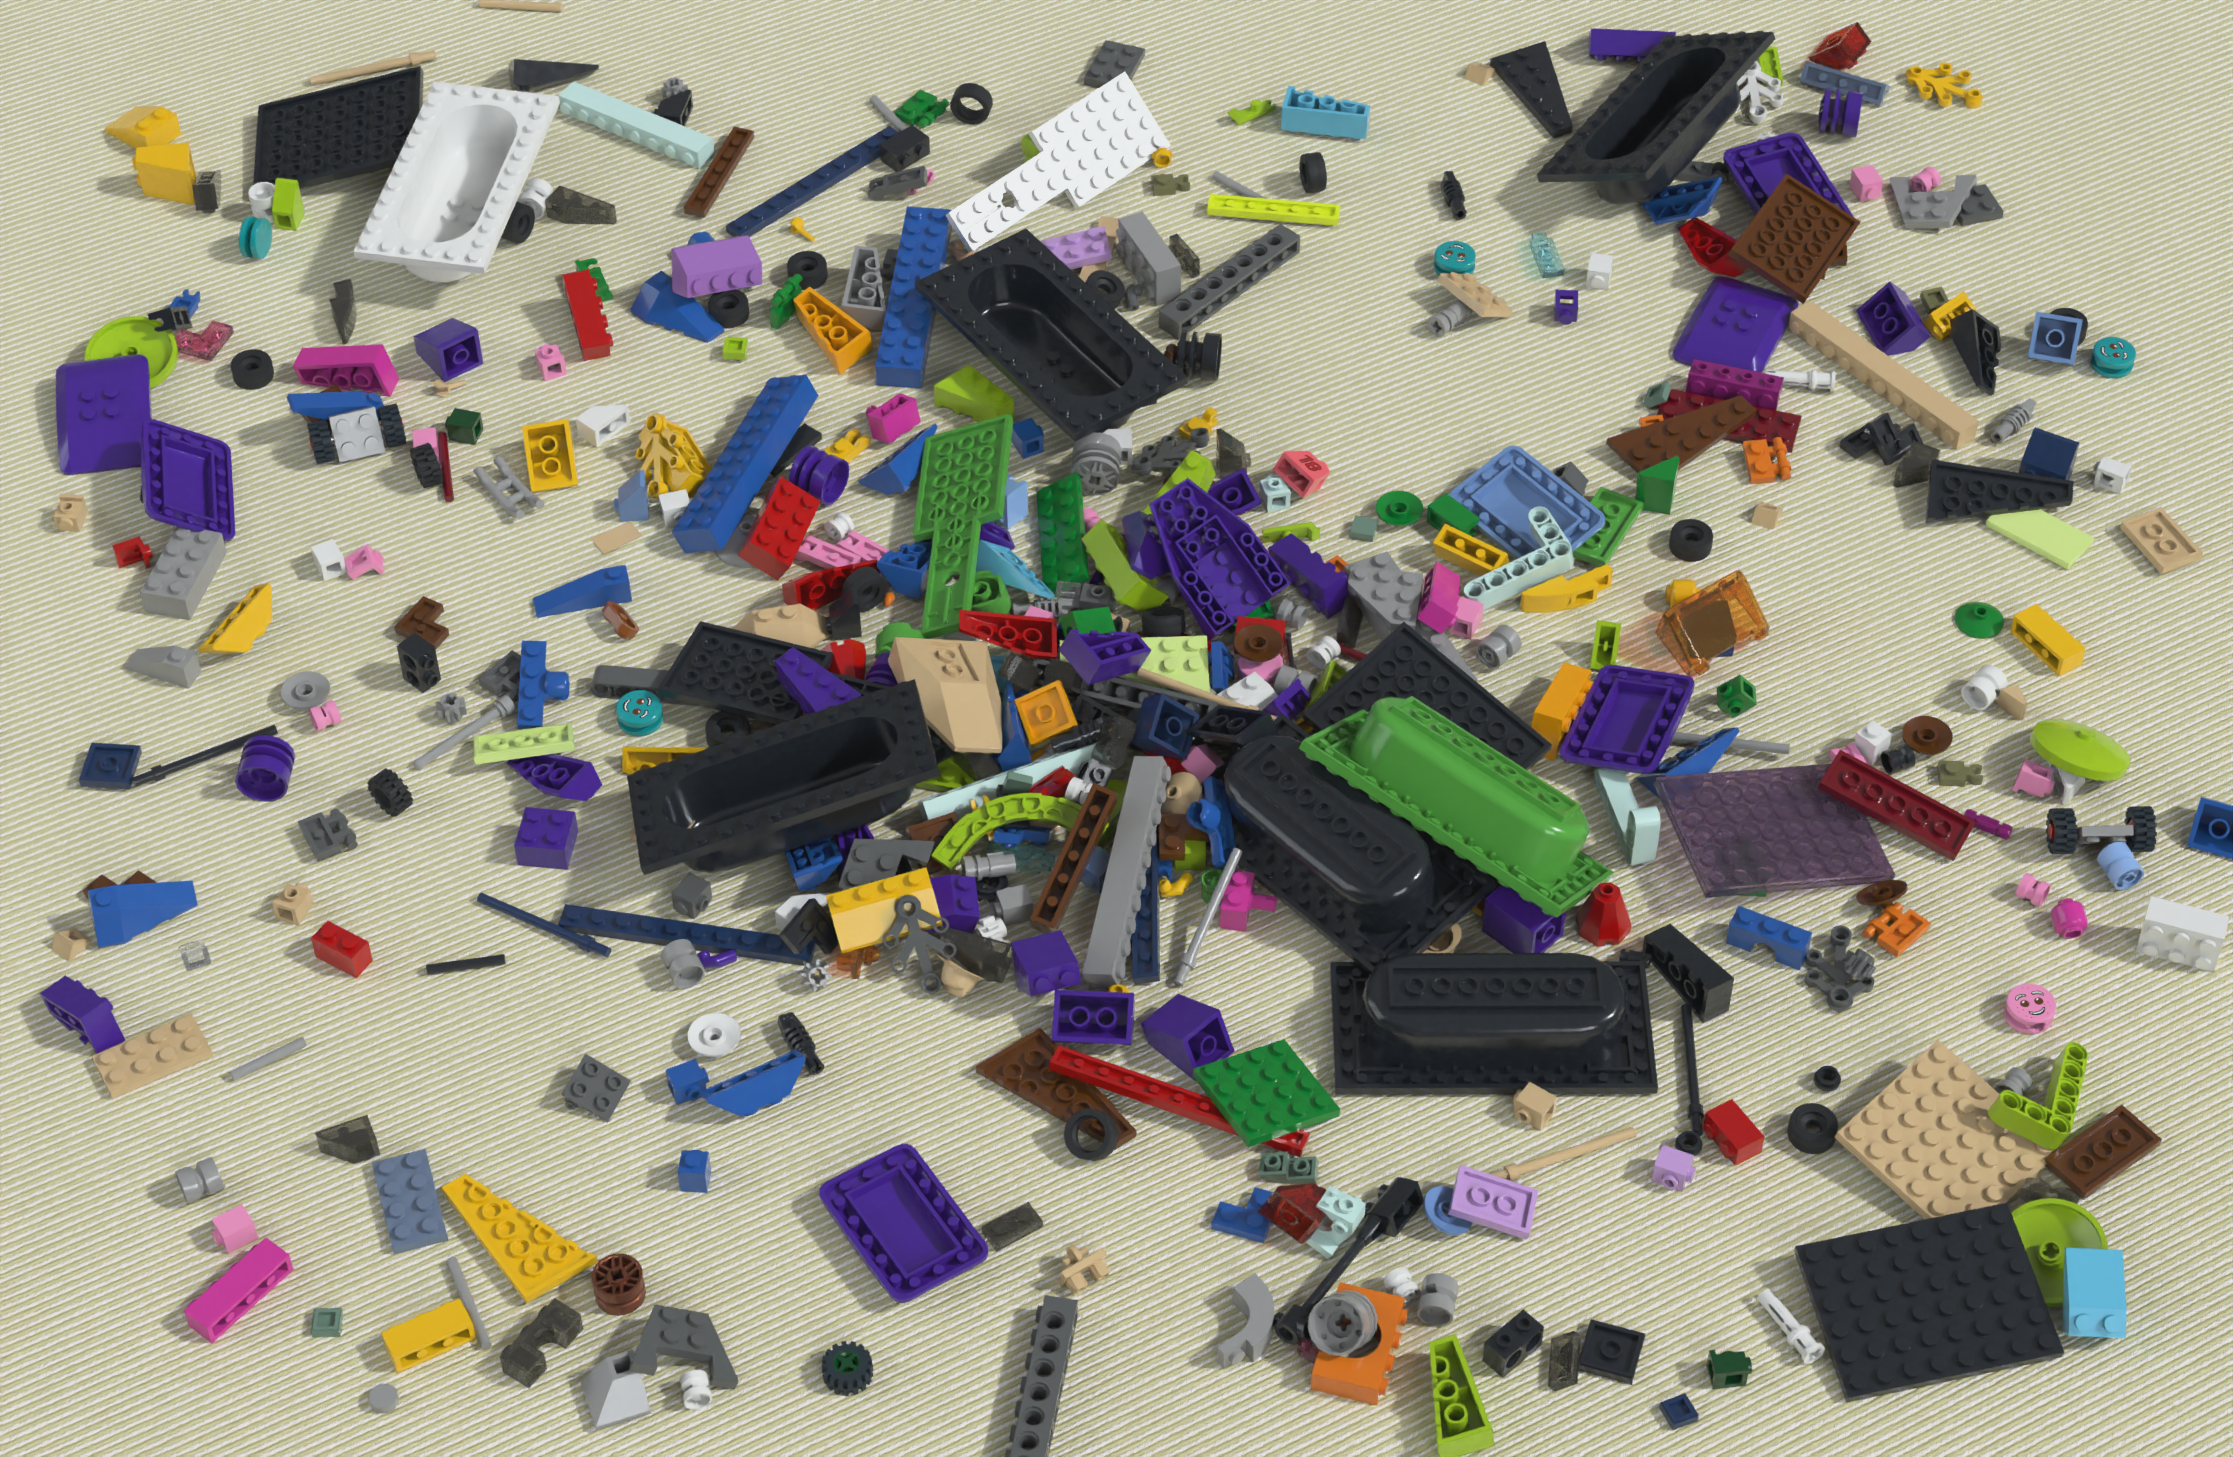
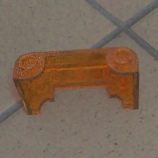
M1736 570L1669 608L1662 615L1655 633L1686 675L1692 677L1695 674L1700 676L1707 672L1712 658L1748 638L1750 641L1756 640L1757 642L1762 641L1768 636L1770 625L1747 578L1741 570Z

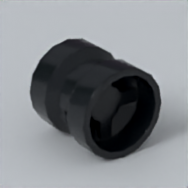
M1908 744L1900 745L1896 750L1888 749L1881 753L1882 766L1889 775L1898 773L1902 768L1907 770L1915 766V755Z

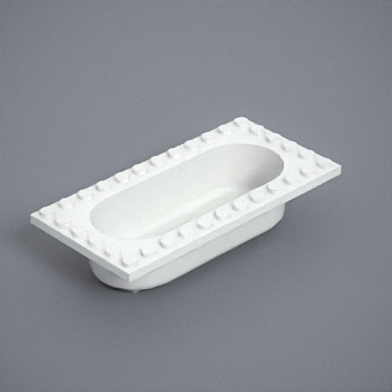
M434 81L353 251L354 258L405 264L410 273L430 282H450L462 280L472 273L485 274L560 104L559 96Z

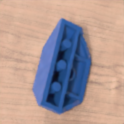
M1719 176L1668 186L1656 194L1650 202H1643L1642 205L1656 225L1704 216L1710 211L1711 206L1716 200L1722 178Z
M833 837L785 852L799 892L803 890L811 891L817 888L819 884L826 881L843 861Z
M794 1049L787 1054L707 1089L705 1088L699 1091V1094L709 1104L739 1116H750L758 1112L759 1108L778 1104L783 1100L782 1098L790 1095L806 1060L803 1054Z

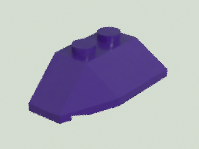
M1138 511L1124 516L1122 525L1131 569L1150 580L1169 573L1170 569L1152 514L1147 515Z

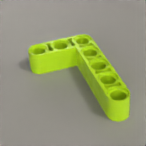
M2070 1042L2054 1061L2044 1106L2013 1091L2004 1090L1989 1108V1118L1997 1125L2046 1149H2058L2073 1127L2088 1060L2087 1050L2079 1043Z

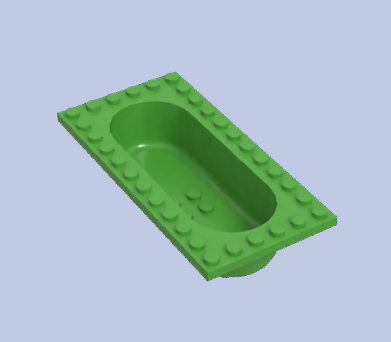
M1413 696L1407 699L1397 697L1378 699L1373 703L1369 712L1363 709L1304 739L1299 747L1309 759L1319 761L1332 774L1342 776L1348 780L1347 782L1350 786L1363 790L1369 794L1370 799L1383 803L1390 808L1394 815L1406 818L1414 828L1427 832L1433 836L1434 841L1447 845L1454 850L1458 857L1470 860L1476 864L1478 870L1491 874L1497 878L1501 885L1514 889L1522 899L1537 904L1549 916L1559 917L1590 895L1599 883H1607L1614 873L1581 851L1589 834L1587 817L1580 810L1582 805Z

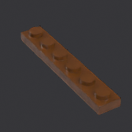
M733 127L685 204L684 214L702 218L706 217L753 141V130Z

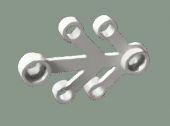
M1755 61L1737 81V84L1739 86L1745 80L1748 81V84L1740 90L1741 101L1750 94L1752 107L1750 108L1749 118L1754 124H1762L1767 118V109L1761 105L1759 94L1770 99V104L1773 107L1783 105V95L1775 93L1780 90L1781 81L1778 78H1772L1763 73L1759 63ZM1756 79L1768 84V88L1757 83Z

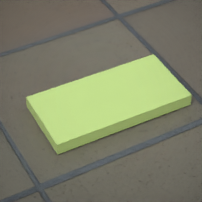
M2041 509L1991 515L1986 522V526L2067 570L2093 544L2094 537Z
M572 723L473 737L475 765L575 751Z

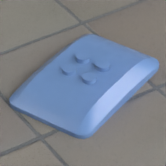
M1514 445L1503 449L1449 494L1478 516L1480 521L1475 527L1515 560L1541 548L1532 535L1528 514L1534 507L1542 506L1549 510L1570 542L1572 552L1605 525V516L1599 509L1525 450Z

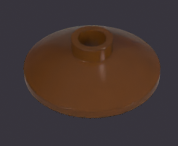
M1254 624L1246 626L1237 632L1234 638V648L1246 660L1265 662L1280 654L1283 648V639L1274 628L1267 625Z
M1931 716L1914 717L1905 723L1902 730V738L1905 744H1908L1913 751L1925 755H1935L1946 751L1953 739L1949 726L1942 720Z
M1901 880L1881 881L1862 889L1856 898L1859 904L1878 906V908L1883 909L1889 905L1892 906L1893 901L1903 896L1907 892L1908 886L1906 882Z

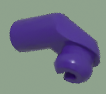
M707 950L697 954L704 969L723 967L737 961V955L734 950L710 956V952Z

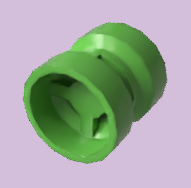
M1209 869L1201 877V897L1206 903H1209L1223 872L1222 870Z

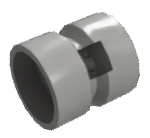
M1503 624L1499 625L1489 636H1486L1479 642L1475 651L1479 660L1486 667L1494 670L1498 669L1508 658H1511L1518 652L1522 643L1517 632L1508 625Z
M1283 665L1277 674L1273 689L1279 696L1299 678L1303 687L1311 694L1318 678L1317 675L1305 671L1299 674L1295 668ZM1299 695L1300 700L1306 705L1307 701L1302 695Z
M678 939L672 941L661 951V959L669 970L670 977L676 987L682 989L690 988L697 985L704 978L706 971L689 940Z
M212 1157L197 1162L196 1169L189 1166L175 1171L187 1204L200 1200L203 1192L212 1195L224 1190L221 1176Z
M1440 1273L1425 1276L1417 1316L1422 1322L1440 1327L1449 1325L1453 1321L1459 1286L1454 1278Z

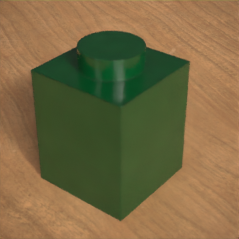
M454 408L452 414L445 421V429L448 431L449 440L475 445L484 430L481 413Z

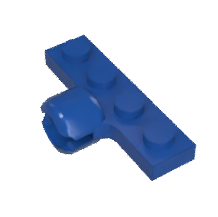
M522 641L518 730L543 727L544 703L548 700H567L569 697V674L567 672L548 671L546 669V641Z
M1210 776L1204 780L1205 799L1199 798V803L1195 801L1189 805L1186 819L1189 825L1209 835L1213 865L1224 870L1233 848H1235L1232 816L1226 796L1225 784Z

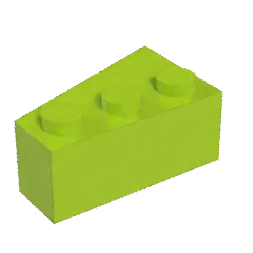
M969 364L934 385L935 406L942 408V406L953 409V413L957 415L963 413L971 416L975 422L985 421L1009 413L1013 420L1015 419L1014 399Z

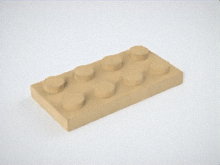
M191 1013L92 1056V1059L112 1099L207 1059L213 1056Z

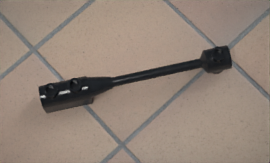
M1396 1177L1390 1185L1382 1184L1378 1190L1379 1199L1375 1203L1368 1202L1365 1205V1220L1356 1236V1240L1302 1306L1291 1305L1285 1313L1277 1312L1273 1321L1274 1330L1282 1341L1295 1345L1300 1339H1311L1308 1330V1319L1313 1307L1321 1301L1364 1247L1382 1234L1396 1238L1421 1207L1424 1199L1418 1181Z

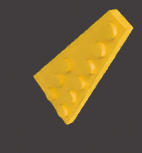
M467 1174L442 1186V1192L526 1304L598 1263L596 1255L583 1251L572 1240L567 1241L556 1234V1230L523 1210L521 1212L516 1209L510 1201L497 1197L491 1193L489 1188Z

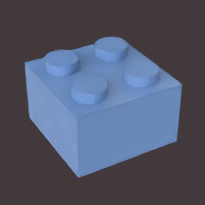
M2036 312L2027 358L2073 366L2083 319Z

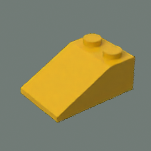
M136 106L105 128V132L135 149L138 147L167 145L181 135L177 114L162 106Z
M563 419L522 426L531 492L536 493L578 486L575 451L569 420Z

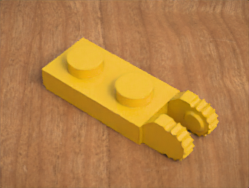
M854 428L847 432L844 438L842 437L824 449V451L828 455L833 454L850 462L870 445L871 440L866 435L860 438L861 431Z

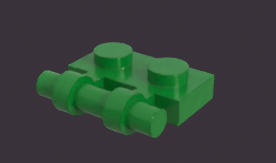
M920 89L895 111V115L908 125L917 123L919 128L924 129L926 126H930L937 116H941L946 111L949 101L943 99L941 102H938L936 96Z
M795 274L793 277H789L784 283V287L778 289L773 294V299L770 301L772 307L769 309L771 327L779 329L796 311L793 299L802 293L801 286H799V283L802 281L801 275Z

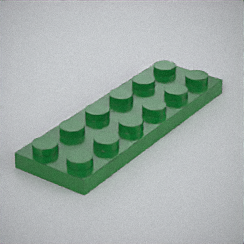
M1076 472L1036 491L1042 580L1054 595L1089 579L1088 559L1085 551L1087 547L1082 541V538L1086 535L1081 477Z

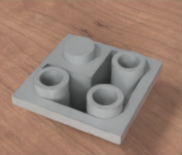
M633 1349L605 1357L581 1381L596 1430L651 1414L641 1373L629 1372L630 1364L635 1355Z

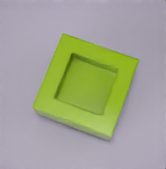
M725 337L722 352L723 359L746 360L749 345L748 338Z

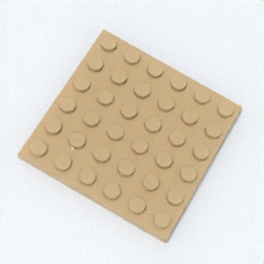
M1939 1040L1932 1044L1840 1129L1834 1137L1924 1219L2008 1203L2047 1164L2045 1162L2046 1157L2056 1151L2046 1149L1994 1123L1989 1118L1988 1110L2000 1094Z

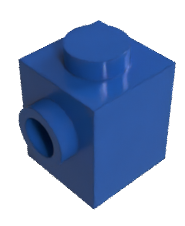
M1032 418L1013 424L1011 442L1023 459L1044 452V434L1040 425L1037 426Z
M696 1059L665 1070L668 1087L677 1105L700 1098L699 1091L705 1089L706 1083H709L705 1068H700Z
M682 1150L678 1167L680 1191L708 1193L711 1176L709 1152Z

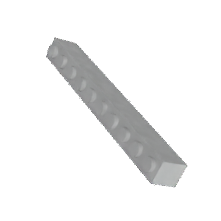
M1134 756L1082 972L1089 987L1108 988L1116 984L1120 985L1121 978L1125 976V960L1131 951L1130 939L1136 929V913L1141 908L1140 896L1142 889H1145L1146 870L1151 865L1150 853L1152 846L1156 843V827L1161 822L1160 810L1162 803L1166 800L1165 789L1167 782L1171 779V769L1167 766L1163 756Z

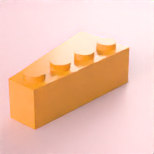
M808 287L793 299L798 319L840 375L873 350L870 331L813 288Z
M1564 662L1536 707L1531 728L1552 744L1551 750L1543 756L1544 758L1555 761L1578 711L1594 683L1590 680L1591 670Z

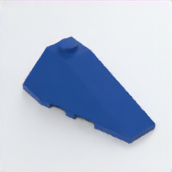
M663 271L658 272L644 282L630 309L633 315L647 324L653 325L657 323L663 325L664 329L669 331L676 329L684 332L685 336L709 343L725 332L724 328L693 297L686 298L673 293L672 277Z
M361 391L288 394L286 397L292 412L328 421V416L375 406L378 422H380L378 407L384 406L381 397L377 394Z
M936 423L917 433L904 443L900 449L886 457V461L867 472L858 480L860 485L886 495H891L897 491L901 494L911 487L909 483L917 476L922 465L925 438L935 434L938 428Z
M933 538L920 542L915 541L912 545L903 544L900 546L899 551H888L877 562L878 569L898 594L906 595V597L911 599H920L925 594Z
M626 565L599 569L534 597L533 601L537 618L603 607L608 601L617 604L632 602Z
M1011 680L1006 682L1002 699L1001 753H992L995 765L1001 766L1003 772L1032 763L1024 725L1014 701L1016 699V692Z
M1738 727L1722 729L1699 741L1696 744L1698 748H1690L1677 753L1678 759L1667 763L1662 761L1653 772L1638 776V781L1664 803L1675 802V804L1686 801L1689 798L1688 795L1698 788L1740 732Z
M193 881L113 885L88 890L89 906L98 949L125 944L131 941L133 937L145 931L148 932L154 929V926L166 920H171L198 905Z

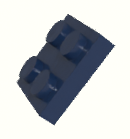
M91 743L79 778L80 786L130 789L133 781L132 777L135 775L142 754L141 746Z

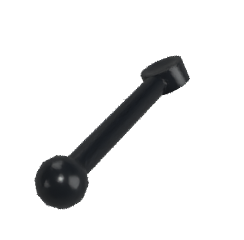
M1286 633L1289 666L1297 671L1293 658L1291 633Z

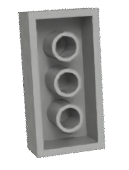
M1143 211L1118 219V229L1116 230L1119 239V245L1116 247L1118 256L1124 259L1128 270L1135 275L1137 283L1143 286L1148 299H1152L1156 306L1175 300L1181 295V264Z
M176 527L140 591L145 612L191 620L227 553L222 533L208 530L192 532Z

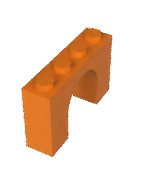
M1339 1282L1336 1293L1344 1290L1357 1291L1366 1296L1374 1305L1378 1316L1377 1330L1374 1336L1378 1340L1379 1346L1374 1352L1361 1358H1347L1318 1351L1311 1375V1390L1377 1405L1380 1395L1385 1396L1389 1379H1386L1385 1376L1387 1372H1392L1395 1362V1356L1392 1355L1393 1348L1399 1349L1402 1333L1398 1331L1400 1325H1406L1409 1310L1404 1309V1297ZM1343 1317V1322H1346L1350 1325L1351 1320Z

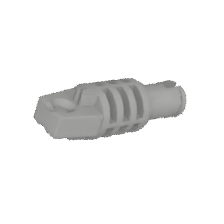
M2029 398L2022 405H2015L2001 419L2000 425L1992 432V441L2000 444L2010 434H2016L2033 418L2032 412L2037 402Z
M1058 597L1057 600H1054V598L1050 600L1043 598V600L1036 599L1030 603H1013V615L1024 616L1029 607L1034 606L1053 612V619L1055 617L1060 618L1069 612L1079 610V599Z

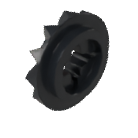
M1006 875L990 878L983 877L982 880H976L978 901L980 902L984 899L990 903L992 899H996V891L1008 888ZM983 882L988 886L992 885L993 889H989L988 887L984 888Z

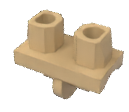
M1074 1245L1067 1247L1066 1252L1068 1256L1062 1259V1264L1065 1267L1070 1264L1073 1265L1061 1271V1276L1057 1278L1060 1286L1066 1284L1074 1295L1080 1293L1088 1286L1082 1274L1089 1271L1095 1282H1099L1109 1275L1110 1271L1104 1261L1107 1253L1102 1248L1083 1259L1084 1256L1089 1254L1086 1247L1080 1250Z

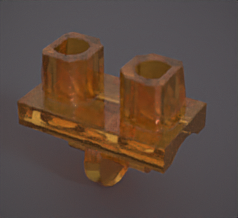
M874 944L853 950L852 954L838 953L837 969L851 971L852 979H860L862 961H864L866 966H870L872 962L880 959L881 951Z

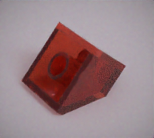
M1857 21L1828 34L1810 55L1809 59L1811 62L1839 71L1844 68L1851 69L1858 63L1857 59L1867 52L1866 48L1872 41Z
M1315 1183L1278 1186L1257 1212L1300 1244H1303L1326 1216L1324 1212L1316 1207L1326 1189L1319 1187Z

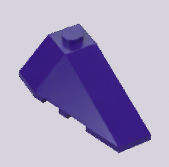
M1244 468L1211 484L1208 490L1209 495L1237 516L1262 504Z
M557 754L512 759L507 762L511 769L546 795L588 801L602 786L592 762Z

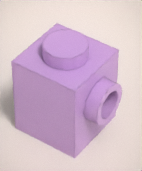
M1663 1145L1654 1164L1652 1181L1662 1184L1669 1189L1683 1192L1686 1183H1692L1696 1172V1167L1692 1166L1694 1155Z

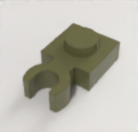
M1173 174L1152 175L1151 185L1154 196L1174 195L1176 190L1182 192L1190 191L1189 176L1182 174L1173 178Z
M1942 287L1921 291L1919 296L1928 314L1949 301Z
M1939 760L1938 762L1939 786L1964 787L1966 781L1973 785L1982 784L1983 775H1979L1982 771V765L1973 764L1965 767L1964 761Z

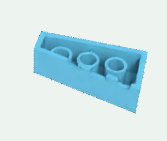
M1288 85L1282 105L1281 130L1293 133L1305 132L1312 135L1323 134L1332 137L1341 136L1351 137L1352 139H1366L1369 130L1370 105L1345 99L1338 102L1333 96L1325 95L1324 97H1318L1313 95V91L1305 90L1302 93L1296 91V87Z

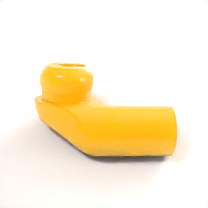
M1183 872L1176 883H1170L1168 879L1160 880L1159 894L1163 897L1182 895L1193 881V876L1188 872Z

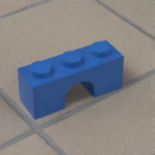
M1738 906L1729 923L1726 944L1751 952L1755 943L1767 944L1776 953L1775 962L1800 970L1806 958V953L1809 951L1812 932Z

